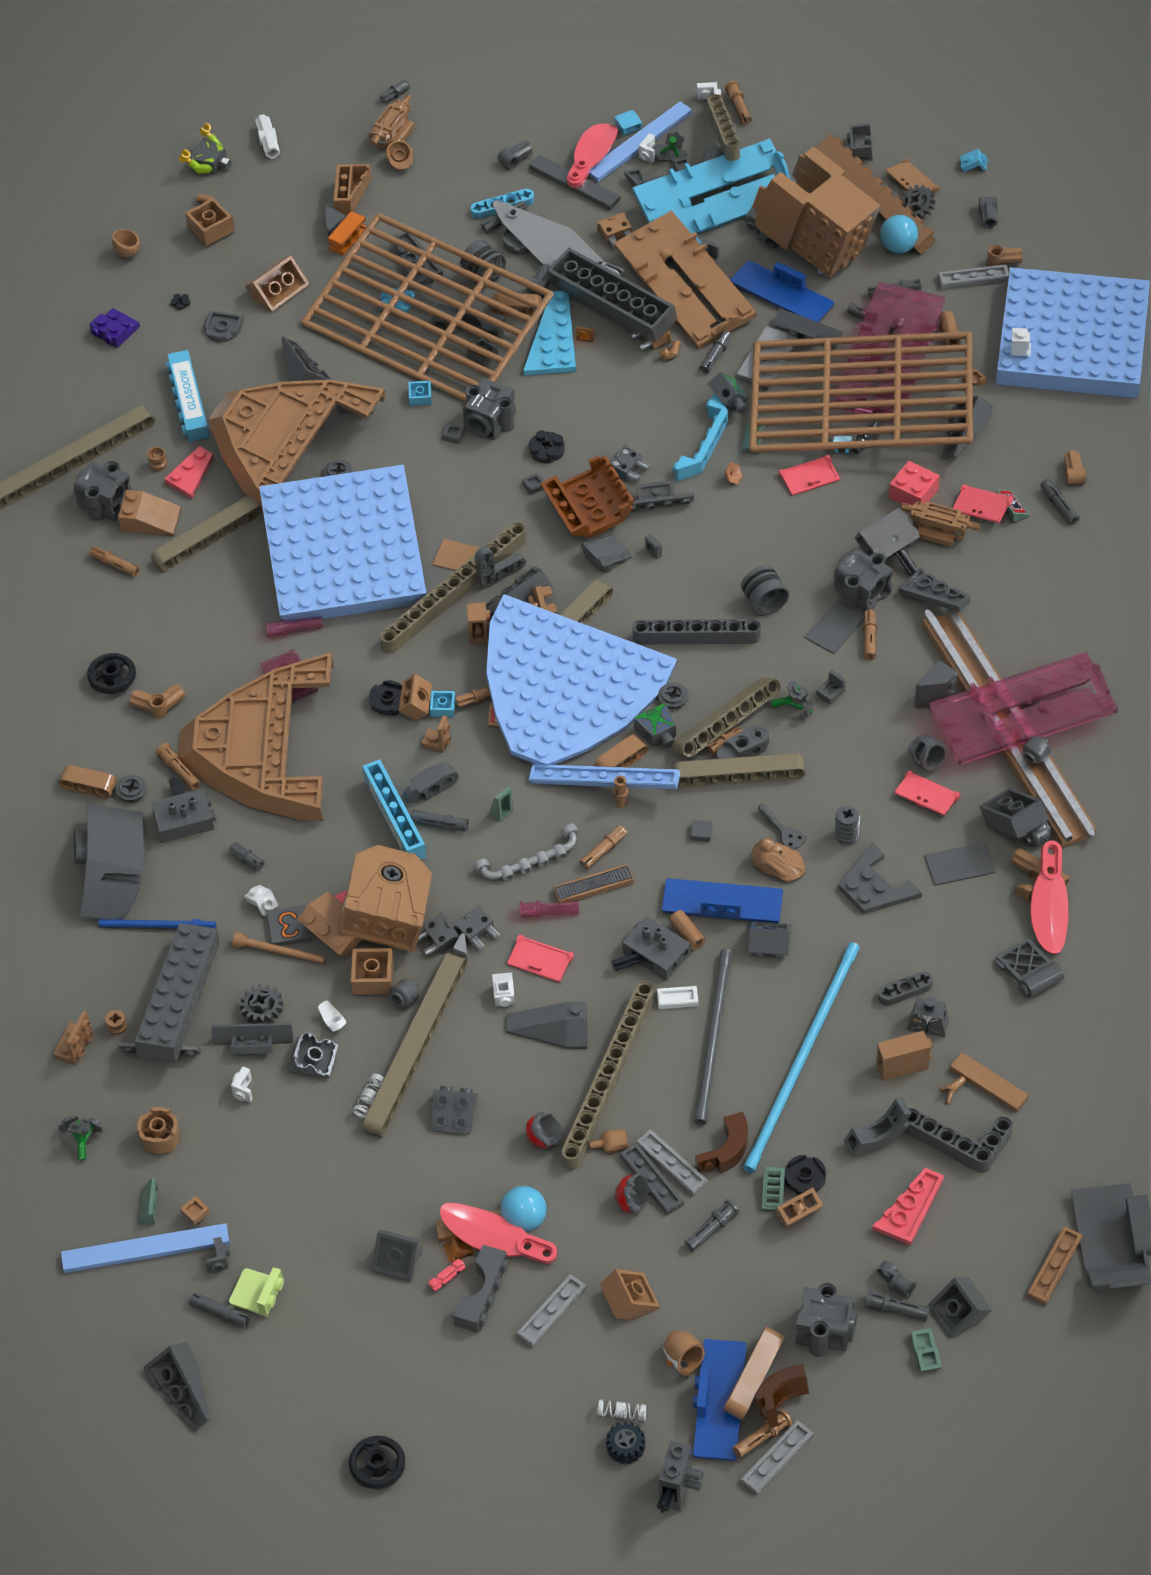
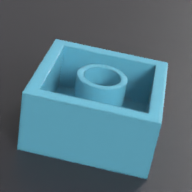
M431 381L408 382L410 406L432 405Z
M431 691V717H443V715L454 717L455 691Z

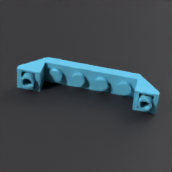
M715 393L711 399H708L706 404L708 417L713 418V426L708 428L705 441L702 440L700 451L695 453L693 459L681 456L679 461L675 462L673 472H675L676 481L703 472L728 423V410Z

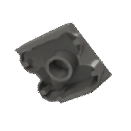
M613 534L581 544L586 559L597 570L605 573L613 570V564H623L628 558L632 557L630 551Z
M304 1033L302 1037H297L287 1070L329 1079L338 1044L328 1039L318 1041L314 1034Z

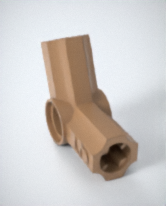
M178 684L172 685L161 694L154 695L134 690L131 694L130 705L151 712L155 718H163L167 715L168 709L185 698L186 695Z

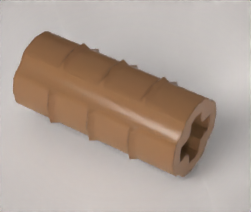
M951 311L942 312L939 315L942 333L959 332L954 313ZM961 339L945 340L946 345H959Z
M678 910L671 915L669 922L674 927V930L679 933L680 937L691 943L692 950L700 948L705 943V937L683 910Z

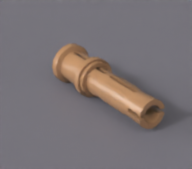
M730 81L725 85V91L729 93V100L734 103L741 122L745 125L749 124L752 121V117L743 101L744 94L739 90V83L737 81Z
M164 743L157 748L155 755L165 762L167 768L173 769L191 790H196L200 786L201 782L180 761V756L171 750V746L168 743Z
M783 1409L779 1410L777 1413L779 1426L770 1428L769 1420H765L761 1428L732 1447L734 1454L738 1458H742L743 1455L769 1437H776L779 1431L785 1427L789 1428L792 1426L793 1423L789 1414Z

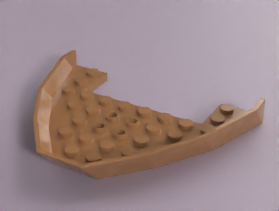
M335 380L288 381L226 393L209 417L208 422L220 454L240 488L247 496H250L261 505L259 508L263 511L259 486L285 482L335 405L337 404L368 419L378 402L385 401V389Z
M332 653L273 669L227 694L180 730L178 750L180 761L205 784L247 807L301 821H323L321 810L323 777H286L293 688L330 687L331 669L334 668Z

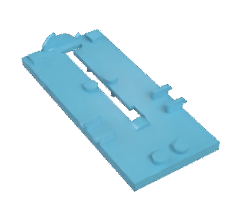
M767 139L740 149V159L729 161L722 155L691 167L688 163H685V169L674 172L673 168L669 169V175L635 186L632 191L648 223L672 210L692 233L700 234L744 218L753 205L759 187H767L775 175L772 174L738 187H732L730 190L703 199V203L692 206L690 201L693 197L718 188L722 189L724 186L749 177L752 178L754 175L766 172L774 167L777 174L782 172L789 179L792 180L789 175L784 155L776 151L771 139Z

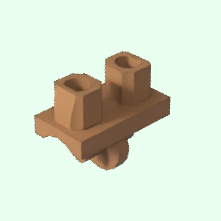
M532 587L534 597L533 595L528 596L529 604L557 613L555 603L546 605L544 598L552 596L551 587Z

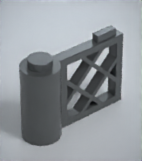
M1029 938L996 956L995 964L1002 971L1006 970L1020 984L1019 989L1024 996L1031 998L1064 979V972L1057 962H1052ZM1026 946L1032 950L1031 954L1021 953L1020 951ZM1016 957L1015 963L1006 962L1004 959ZM1019 958L1030 959L1029 964H1021L1018 961ZM1033 959L1044 962L1042 965H1032ZM1017 969H1026L1028 973L1020 976L1016 971Z

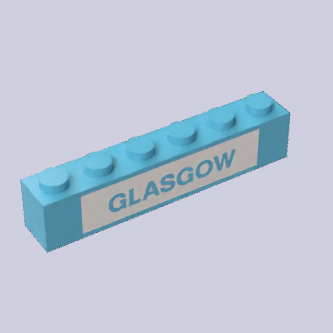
M185 350L168 354L169 361L166 362L167 371L171 372L169 374L170 383L175 386L172 387L173 395L178 398L175 400L176 408L181 410V412H178L180 423L184 422V425H181L183 436L187 435L188 442L209 438L208 426L189 352Z
M381 760L363 765L364 780L401 851L416 854L420 860L426 858L425 843Z

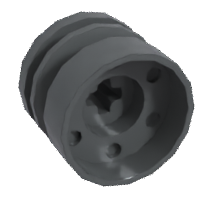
M484 240L474 241L465 249V252L505 270L506 258ZM463 258L460 260L461 268L481 277L487 270ZM493 272L489 280L496 282L501 275Z
M760 566L753 569L741 582V589L757 614L769 615L781 609L789 598V591L771 566Z

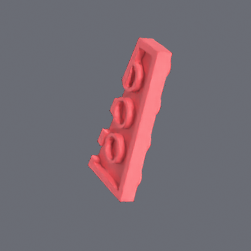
M924 1168L909 1185V1188L897 1198L893 1206L888 1208L884 1212L883 1217L874 1223L872 1230L911 1246L944 1180V1175Z

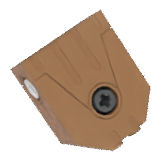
M376 845L357 853L347 882L337 934L348 935L349 937L364 939L369 942L384 944L414 953L423 926L432 872L416 854Z

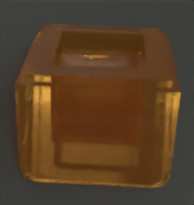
M576 327L578 341L594 343L596 336L594 329Z
M449 1237L443 1246L449 1262H454L457 1259L461 1260L474 1254L472 1247L458 1237Z

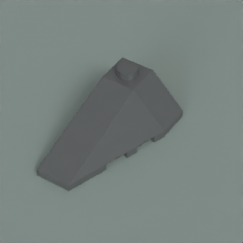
M284 336L281 338L291 381L332 380L325 370L320 371L317 368L319 364L309 358L308 353L297 342Z
M979 395L973 397V438L988 422L993 410V406ZM954 404L952 410H966V404ZM966 417L949 418V421H951V424L966 423ZM966 430L947 431L949 437L966 436ZM967 444L944 445L942 458L957 457Z
M533 566L514 580L516 582L515 585L504 588L502 594L528 602V596L533 595L534 597L532 587L550 586L551 589L554 587L542 569ZM497 595L486 603V610H490V613L495 612L502 596Z
M564 1002L507 1014V1033L528 1039L536 1038L547 1044L551 1042L565 1049H587L586 1002Z
M187 1342L170 1345L144 1366L152 1386L156 1390H160L166 1396L165 1400L169 1404L172 1403L178 1409V1414L193 1431H197L210 1420L197 1363Z

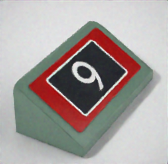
M996 490L998 494L1013 496L1011 505L1005 511L1013 523L1029 517L1028 512L1012 490Z

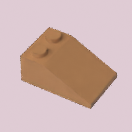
M126 490L118 515L120 529L123 532L174 536L181 506L144 491Z

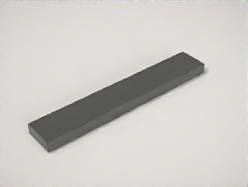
M538 155L529 164V169L609 210L620 201L619 195L588 179L585 180L581 187H570L567 184V175L570 170L541 155Z

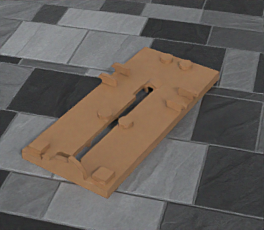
M671 210L614 242V246L654 295L675 306L678 318L676 323L699 350L720 338L724 331L730 332L755 318L757 312L705 251V248L708 246L706 244H699L696 240V237L699 235L696 232L691 234ZM668 257H671L674 263L680 267L692 282V285L708 301L711 308L723 320L725 319L724 322L710 328L717 324V321L674 269L670 270L667 267L665 261Z

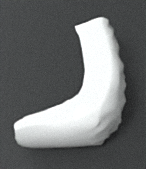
M324 1001L318 1006L324 1022L331 1031L335 1032L346 1024L344 1017L330 1002Z

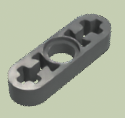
M923 971L883 985L879 989L878 999L884 1005H891L927 992L932 988L933 977L930 973ZM908 985L911 987V990L904 992L900 987Z

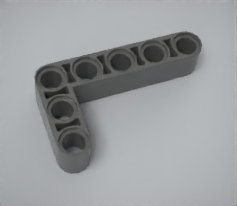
M909 1108L912 1114L908 1120H913L914 1122L907 1121L909 1127L904 1131L969 1168L984 1173L991 1168L1010 1140L1013 1125L1008 1117H998L980 1143L921 1111Z

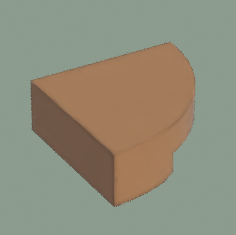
M975 368L973 370V385L986 384L988 378Z
M1020 884L1015 888L1014 892L1029 903L1033 886Z

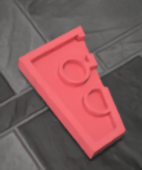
M199 446L164 478L165 483L193 499L196 488L201 484L203 475L206 474L214 459L213 453Z

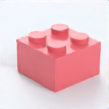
M908 461L891 481L889 498L901 504L914 505L917 501L926 504L939 490L940 475Z

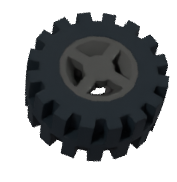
M623 1421L622 1425L619 1422L616 1423V1427L612 1426L611 1431H608L606 1437L609 1456L611 1458L614 1457L616 1462L620 1460L621 1464H624L625 1461L630 1464L632 1460L636 1462L638 1457H642L643 1451H645L643 1430L641 1431L638 1425L635 1427L633 1422L627 1424V1421Z

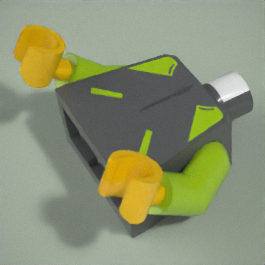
M205 123L204 128L201 127L199 130L200 134L207 136V138L204 137L191 154L188 150L184 149L179 156V161L182 163L187 162L190 170L198 174L207 173L215 175L221 167L229 169L231 160L227 159L226 150L214 134L210 133L211 126L208 123Z

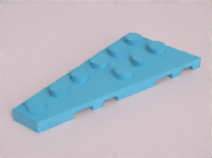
M553 291L554 296L544 310L525 364L524 375L576 372L569 293Z

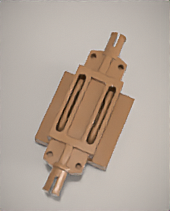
M406 94L403 100H395L393 104L390 103L374 123V128L369 133L372 146L377 145L379 148L386 149L391 142L405 141L413 131L415 123L408 120V113L411 110L409 102L412 100L410 94Z
M917 501L914 505L902 503L901 510L911 512V519L913 520L914 527L918 529L919 539L952 547L954 540L964 539L968 528L979 531L980 524L971 522L969 515L961 514L962 511L928 501L926 504Z

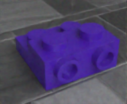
M114 308L106 315L99 314L89 324L93 336L99 337L107 344L117 348L140 327L138 321Z

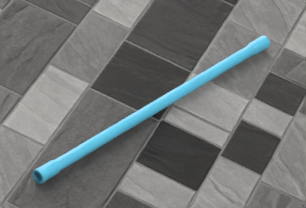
M850 942L848 944L841 964L768 1118L745 1161L743 1169L749 1173L755 1172L768 1139L845 976L860 949L856 943Z

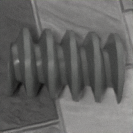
M842 806L835 814V837L841 845L852 846L859 839L860 813L854 807Z

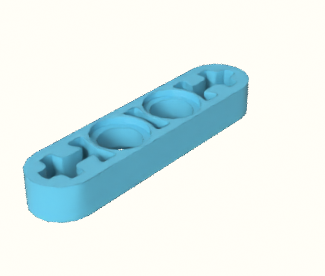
M522 189L475 202L471 205V215L476 219L496 215L495 208L490 207L496 200L507 203L508 200H514L515 202L507 203L512 206L520 201H524L527 206L531 205L534 202V192L530 189Z

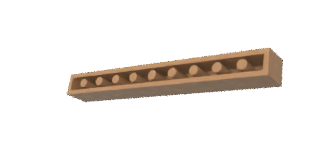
M829 134L816 149L845 170L844 177L881 205L879 213L886 220L894 215H905L911 218L918 228V239L913 247L922 255L936 241L932 236L934 232L928 226L924 228L922 226L924 222L918 216L914 218L912 216L913 211L908 206L904 208L902 206L903 201L898 196L894 198L892 190L888 186L884 188L881 179L878 176L874 178L872 176L873 172L869 167L866 166L864 168L862 166L863 162L857 156L854 158L852 156L854 153L847 146L844 148L842 146L844 143L838 137L834 138Z

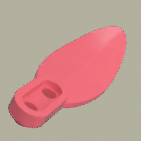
M597 124L583 133L575 149V163L567 175V184L570 187H581L588 177L591 168L605 157L616 139L618 133L617 126Z
M1048 841L1041 848L1040 873L1033 886L1030 904V916L1034 934L1041 947L1050 954H1058L1062 950L1068 926V897L1065 882L1061 876L1062 848L1056 841ZM1048 849L1052 850V855L1048 853ZM1047 868L1052 870V874L1048 873Z
M446 1203L440 1208V1216L446 1227L456 1237L475 1249L481 1250L482 1245L506 1251L507 1257L524 1256L543 1264H551L557 1258V1248L553 1243L528 1235L521 1227L508 1223L500 1215L458 1203ZM526 1245L531 1246L528 1250L524 1249ZM549 1252L550 1256L545 1257L543 1254Z

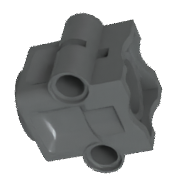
M484 377L478 385H469L466 388L467 403L463 407L465 429L477 436L495 440L500 431H512L514 429V415L516 413L514 388L497 385L492 380Z
M91 461L85 469L81 470L74 483L77 504L88 509L89 516L93 521H100L106 518L115 522L120 512L125 491L132 490L129 485V473L121 471L120 465L116 461H109L104 466Z
M856 549L852 554L845 556L839 562L834 572V589L844 595V606L846 608H859L865 612L866 610L874 609L877 602L886 599L892 593L891 577L893 576V569L885 565L886 558L883 554L876 552L868 556L861 550Z
M829 1282L821 1284L818 1289L804 1287L802 1293L803 1306L798 1314L796 1330L798 1332L795 1344L809 1346L810 1352L817 1357L825 1356L829 1348L846 1351L848 1342H853L858 1308H854V1298L837 1295L836 1286Z

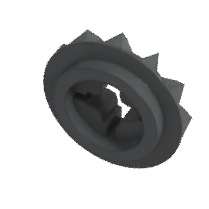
M333 460L325 466L324 474L325 476L337 475L336 473L339 468L340 474L351 473L353 468L345 460Z
M667 683L660 688L658 700L661 701V704L666 703L668 708L675 707L677 709L678 706H684V703L688 701V691L682 684ZM676 692V697L671 699L670 696Z
M136 775L123 777L116 785L117 795H119L121 800L125 799L127 802L143 798V794L147 792L146 782L143 778ZM134 784L135 789L132 790L131 793H129L128 789H131V787H133Z

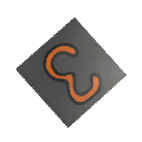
M306 905L267 911L272 944L283 946L312 941L310 930L297 920L305 910Z

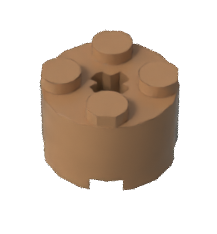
M154 1107L144 1116H140L137 1122V1130L143 1149L146 1152L157 1155L170 1154L175 1151V1147L180 1141V1128L175 1115L167 1108Z

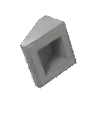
M462 933L453 947L454 955L467 959L465 934Z

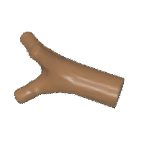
M963 1076L949 1085L940 1087L941 1091L949 1090L946 1104H950L955 1091L966 1083V1079Z

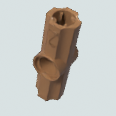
M1021 848L1014 853L1011 863L1027 872L1029 877L1036 881L1040 873L1041 857L1037 858ZM1047 868L1048 873L1052 874V870ZM1061 872V876L1065 882V886L1067 887V884L1070 881V876Z

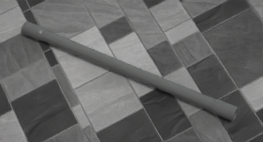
M722 949L720 951L719 971L699 1100L694 1120L698 1125H705L707 1122L715 1056L728 971L732 958V951L729 949Z

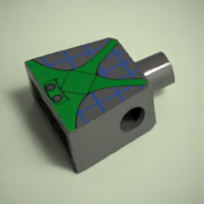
M719 372L707 383L724 405L736 410L738 413L746 409L747 406L744 402L748 397L735 378Z
M666 703L634 717V729L651 746L655 747L662 743L666 748L673 746L675 741L673 738L676 736V724Z

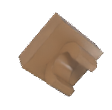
M194 1196L180 1208L181 1213L194 1225L199 1224L210 1213L209 1207L197 1196Z

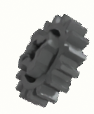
M916 184L914 189L910 186L908 192L903 191L905 196H900V199L903 201L902 206L904 208L908 206L913 211L912 216L914 218L918 216L919 218L926 219V214L931 215L930 209H935L933 204L936 203V200L929 187L926 188L922 185L919 188Z
M259 984L257 989L251 986V992L245 991V997H241L240 1010L242 1016L247 1018V1022L253 1020L254 1024H257L258 1021L261 1024L265 1023V1021L272 1023V1018L278 1019V1013L283 1012L282 1006L284 1004L281 993H277L275 987L270 990L268 984L265 988H262V985Z

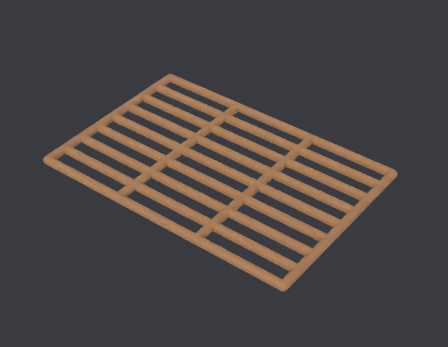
M376 213L301 320V325L415 379L431 381V386L466 402V394L424 375L428 367L467 385H478L479 382L434 362L433 360L439 353L490 377L489 379L495 383L554 296V293L381 213ZM379 221H382L430 244L424 251L376 229L375 226ZM372 234L420 256V258L414 264L366 242V239ZM437 246L487 270L481 277L431 253ZM362 247L411 271L407 277H404L356 254ZM353 260L402 284L396 291L347 268V266ZM426 260H429L477 282V285L471 290L422 266ZM494 272L545 295L541 303H538L490 281L489 278ZM419 273L469 297L463 304L413 281V279ZM342 274H345L393 297L386 304L339 282L338 279ZM409 286L459 309V311L453 317L405 295L404 292ZM486 286L536 310L530 317L480 294V291ZM335 287L383 309V312L379 317H376L329 295V292ZM476 299L526 322V325L522 330L517 329L470 306ZM325 300L374 323V325L368 331L319 308V306ZM399 300L404 301L450 324L446 330H442L395 308V305ZM391 313L441 337L434 344L385 320ZM465 313H468L518 337L511 344L461 321ZM314 314H317L365 338L360 344H357L311 322L310 319ZM458 326L508 351L504 357H501L453 335L452 332ZM380 327H383L430 349L431 352L426 358L376 335ZM373 340L422 363L418 371H415L366 347ZM447 340L452 341L499 363V365L492 371L443 348V345Z
M971 332L754 342L750 452L970 444L973 442ZM965 339V345L901 347V342ZM894 342V348L831 350V345ZM824 345V351L760 354L761 348ZM965 352V357L901 360V354ZM894 355V361L830 363V358ZM823 358V364L760 366V361ZM965 365V370L901 373V367ZM894 368V374L830 376V370ZM823 371V377L759 379L760 373ZM965 378L964 384L901 386V380ZM894 381V387L830 389V383ZM823 384L822 390L759 392V386ZM965 391V397L901 399V393ZM894 394V400L829 402V396ZM822 397V403L758 405V399ZM966 404V410L901 412V406ZM894 407L893 413L829 415L830 409ZM822 410V416L758 418V412ZM966 417V423L900 426L901 420ZM893 420V426L829 429V423ZM821 423V429L757 432V426ZM966 430V436L900 439V433ZM893 433V439L828 442V436ZM821 436V442L756 445L757 439Z

